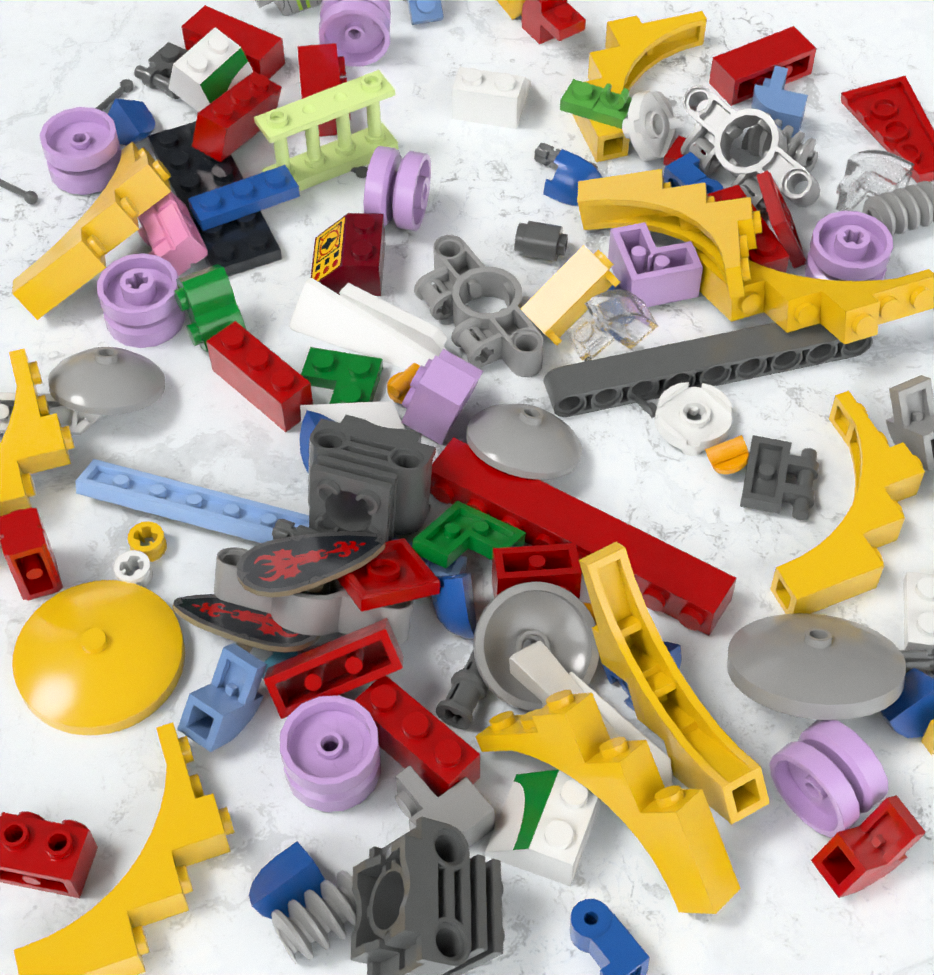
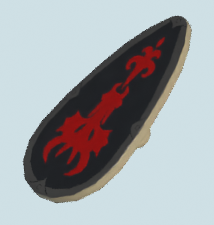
M339 531L298 535L267 541L252 547L242 555L237 564V578L245 590L257 596L275 598L290 596L306 590L310 593H318L322 590L323 584L357 570L377 557L385 549V539L379 534Z
M215 594L179 597L173 602V610L181 618L198 628L237 642L236 645L249 653L253 647L284 653L301 651L313 646L321 637L302 635L286 630L274 621L270 613L223 601L217 598Z

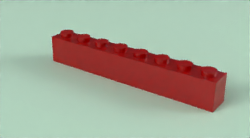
M454 437L432 463L430 494L438 501L452 505L456 501H460L526 532L525 542L532 546L576 543L580 560L614 542H618L626 548L635 580L646 607L656 612L661 611L679 620L684 627L690 630H698L709 636L732 600L736 577L539 479L522 478L502 472L482 461L468 444Z

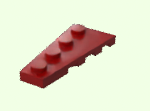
M906 76L841 93V103L917 183L921 181H934V129Z

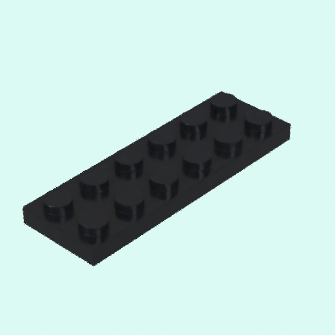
M196 121L148 135L149 144L156 159L163 163L171 175L168 180L173 194L187 206L208 250V255L204 259L208 267L219 264L224 267L227 276H231L282 259L281 249L261 211L202 231L190 210L188 198L244 178L231 154L219 162L192 147Z

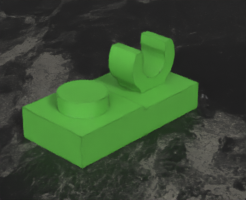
M573 79L560 99V111L622 129L623 120L628 118V110L632 98L629 97V90L626 88L623 89L621 94L611 92L612 87L609 83L606 84L605 88Z

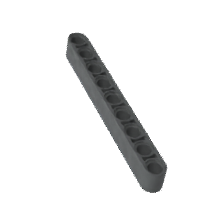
M770 323L560 366L549 371L545 375L543 382L554 413L560 417H571L636 403V396H641L645 401L657 399L668 388L679 383L689 382V387L695 386L700 388L702 383L719 386L853 358L865 353L871 347L873 339L868 337L843 344L820 323L786 333L776 323Z

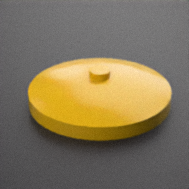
M118 580L92 581L73 586L56 594L43 603L30 616L23 626L14 647L12 661L13 676L27 707L47 725L60 731L77 735L109 734L141 722L165 703L181 677L185 661V644L177 617L169 605L157 594L134 583Z

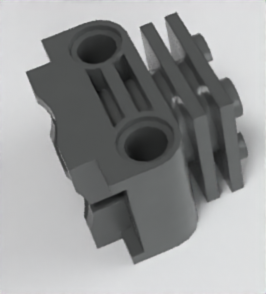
M345 415L340 423L321 418L309 439V528L323 533L354 531L379 534L384 537L385 542L392 541L394 533L407 535L417 532L424 524L431 509L429 497L432 463L436 447L422 444V433L406 429L382 427L365 419Z
M421 816L416 820V827L383 848L372 847L369 849V859L353 867L352 891L356 902L357 917L355 928L351 935V961L367 964V975H462L504 954L505 932L502 919L503 883L501 881V860L491 859L485 863V856L479 854L470 858L468 842L458 828Z

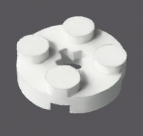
M659 91L635 93L629 106L628 118H625L622 123L624 136L627 139H631L632 145L642 161L664 158L676 138V128L670 129L669 118L674 117L672 107L666 96Z
M689 382L679 383L668 388L660 396L654 424L659 434L669 444L680 448L686 455L697 456L705 451V449L720 444L727 439L733 420L732 405L728 397L712 385L702 383L700 388L695 386L689 387ZM686 413H690L693 416L699 413L702 416L700 420L694 421L688 419Z

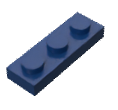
M282 165L188 198L190 210L202 231L300 197L298 184L286 165Z

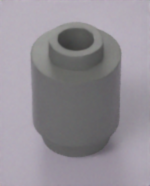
M528 221L527 224L519 223L515 236L514 250L522 252L523 256L556 262L559 255L564 256L566 253L568 234H563V227L535 221Z

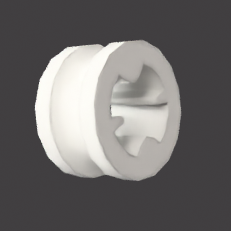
M126 551L119 555L113 564V571L118 581L134 583L146 588L153 579L150 560L141 551ZM138 566L140 568L135 570L134 575H127L128 572L133 570V567Z

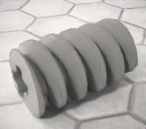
M779 119L774 120L782 128V121ZM760 125L751 126L743 138L741 148L744 150L748 149L750 154L760 156L761 159L766 150L769 151L771 148L772 136ZM787 125L783 129L788 145L787 154L810 173L818 158V152L814 150L816 140L811 137L803 144L805 133L801 131L791 138L793 127Z
M921 181L916 185H908L904 189H894L892 192H884L879 196H871L865 200L862 213L873 216L886 225L892 236L895 232L897 234L905 233L907 228L909 230H917L920 225L922 227L929 226L932 221L934 222V184L929 181Z
M341 870L336 875L338 888L328 880H324L320 884L322 898L310 889L304 893L306 908L294 899L289 901V918L280 910L272 911L271 917L274 929L295 965L296 952L299 951L311 960L314 958L311 943L316 941L327 950L330 948L329 932L333 931L339 938L344 940L347 938L344 923L349 921L355 926L357 909L352 891L353 877L346 871Z

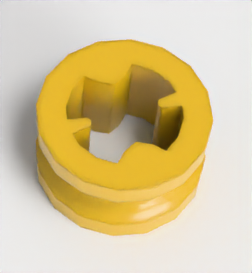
M150 521L138 523L128 533L130 550L143 552L148 556L150 562L158 560L164 555L167 549V542L161 526L157 523ZM145 538L154 539V543L149 541V546H141L140 541L145 543Z

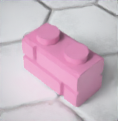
M172 192L138 216L142 226L139 228L138 233L144 242L152 248V251L148 254L157 255L169 261L177 271L178 276L191 268L192 263L196 264L208 255V250L187 206Z

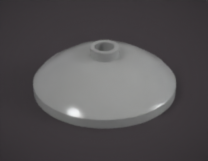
M96 347L73 354L62 360L50 372L48 386L51 396L58 403L69 409L88 414L117 415L138 411L155 403L164 393L165 376L154 362L143 355L117 347Z
M499 404L488 407L476 413L470 419L466 430V440L469 447L482 461L502 472L522 478L554 479L565 476L577 468L582 455V445L571 427L552 413L533 405Z
M526 582L510 587L492 599L483 610L476 625L473 651L479 674L491 692L508 705L526 711L543 708L542 701L510 674L509 658L523 649V644L526 640L531 641L533 644L540 640L568 674L572 671L584 683L589 685L599 661V652L592 631V627L596 626L594 619L586 606L574 594L558 585L546 582Z

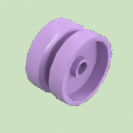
M322 0L319 22L320 44L336 43L338 57L344 56L345 65L366 66L378 61L385 55L390 45L391 9L389 0Z
M77 107L66 109L52 116L42 127L40 140L53 183L59 189L71 194L87 195L104 190L115 173L121 158V149L114 120L101 110Z
M378 146L371 157L367 171L363 201L364 213L384 214V226L394 218L396 227L417 231L424 218L430 191V156L427 153L409 151L402 159L400 152L396 148Z
M840 211L828 214L818 221L813 230L810 251L805 264V277L837 281L884 280L887 270L886 266L893 250L892 235L886 225L875 217L862 212Z
M133 254L113 261L102 271L97 281V294L103 309L106 327L112 337L125 346L137 348L157 346L172 339L181 330L186 316L185 311L180 310L174 296V290L179 289L176 282L178 274L169 261L157 255Z
M320 696L302 703L287 717L280 732V754L289 787L293 795L302 803L323 812L344 811L362 803L374 791L381 775V755L378 728L369 711L358 702L348 698Z
M816 720L801 733L798 741L788 743L772 757L769 763L774 784L789 808L805 824L827 837H834L837 832L849 829L856 823L860 813L869 812L888 793L887 776L874 752L853 730L836 720Z

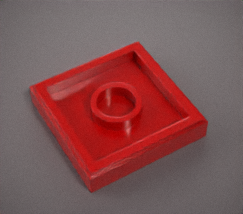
M767 170L756 175L772 228L781 245L789 254V260L793 268L805 265L806 258L791 212L771 172Z
M405 538L385 542V549L377 557L361 568L337 578L361 612L440 594V580Z

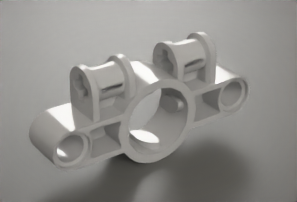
M697 85L686 91L682 102L683 107L698 123V126L684 141L680 151L681 155L684 156L692 152L700 159L699 165L705 175L714 173L722 165L736 178L731 187L739 184L746 196L751 197V203L757 211H760V215L767 209L756 175L767 170L771 172L780 192L795 205L808 207L817 201L820 196L819 183L804 167L787 154L786 136L783 130L767 113L751 108L735 111L704 86ZM708 100L707 106L703 110L697 111L698 105L702 101ZM760 125L772 136L771 148L769 151L766 150L761 161L757 164L742 167L730 157L731 145L734 139L742 135L745 128ZM701 150H704L706 152V155H703L701 153ZM808 181L805 191L800 194H794V188L799 182ZM749 191H752L755 196L750 195Z
M445 235L438 238L433 247L434 270L423 275L417 281L414 287L415 295L420 300H425L430 307V314L436 320H443L453 316L455 329L452 332L451 340L457 347H462L468 355L467 359L471 365L481 368L502 359L517 376L532 377L537 375L542 369L543 337L521 310L522 287L517 278L506 270L496 267H485L460 237ZM480 297H496L504 300L507 307L495 313H479L473 311L471 307L465 304L472 299Z
M230 547L222 549L217 553L214 580L215 596L229 603L270 613L274 621L286 630L309 636H323L336 632L349 634L387 618L398 645L404 644L408 640L414 600L361 612L337 579L323 584L322 590L318 593H310L306 590L290 596L275 598L257 596L245 590L237 578V564L242 555L248 550Z

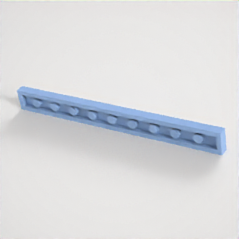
M96 459L92 460L75 481L76 494L259 543L273 540L272 531L278 519L294 522V527L303 525L309 528V515ZM462 555L447 569L421 557L435 576L464 574L466 570L467 557Z

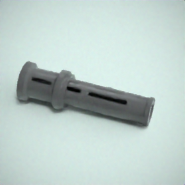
M474 651L470 654V658L464 668L453 674L451 678L452 688L446 699L440 701L436 707L437 716L449 726L457 729H468L472 725V713L478 701L483 700L488 693V687L477 669Z

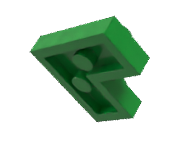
M310 347L301 375L311 383V386L334 390L329 404L373 402L383 371V359Z
M456 501L413 539L412 548L419 556L447 569L467 549L492 560L493 548L524 546L526 532L460 501Z

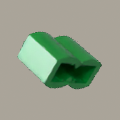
M216 264L176 279L179 289L174 290V296L180 310H187L191 324L186 325L194 346L200 345L201 349L208 352L206 341L234 321L246 329L232 286L223 266Z

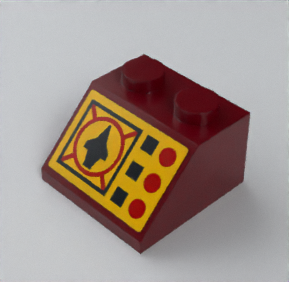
M347 213L315 237L310 278L318 281L338 295H340L339 292L344 286L350 283L374 296H381L386 244L384 214Z

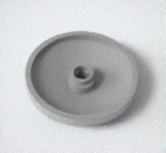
M795 613L762 618L749 623L737 631L728 646L727 671L731 681L743 694L767 708L801 718L847 720L869 716L892 705L903 691L906 663L903 654L893 642L867 626L828 615Z

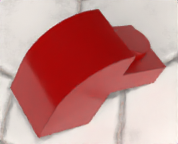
M525 0L523 4L522 28L538 44L553 38L561 41L585 30L586 19L567 0Z
M897 795L888 797L858 827L837 832L811 861L838 898L863 890L893 871L908 858L905 853L926 834V831Z

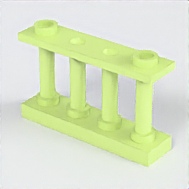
M380 70L255 116L256 125L269 143L274 144L276 164L263 168L262 172L286 165L298 184L299 191L350 172L354 167L358 168L370 164L371 157L378 146L396 148L398 150V141L381 122L380 101L395 96V89ZM366 107L368 128L351 134L349 113ZM336 118L338 140L320 146L318 125ZM305 130L307 152L289 158L287 137Z

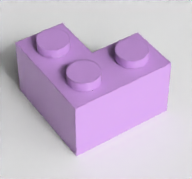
M645 222L612 228L610 230L608 259L614 264L611 268L615 277L621 282L619 285L623 291L629 311L699 296L703 266L691 241L656 248Z
M443 349L439 357L435 355L433 360L429 358L425 366L421 365L410 384L412 387L402 402V406L407 408L401 423L442 445L473 393L483 371Z

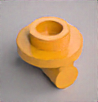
M413 363L404 372L397 373L389 379L387 393L394 402L402 404L412 387L410 384L420 367L417 363Z
M742 435L705 449L713 469L720 474L736 473L748 463L749 451Z

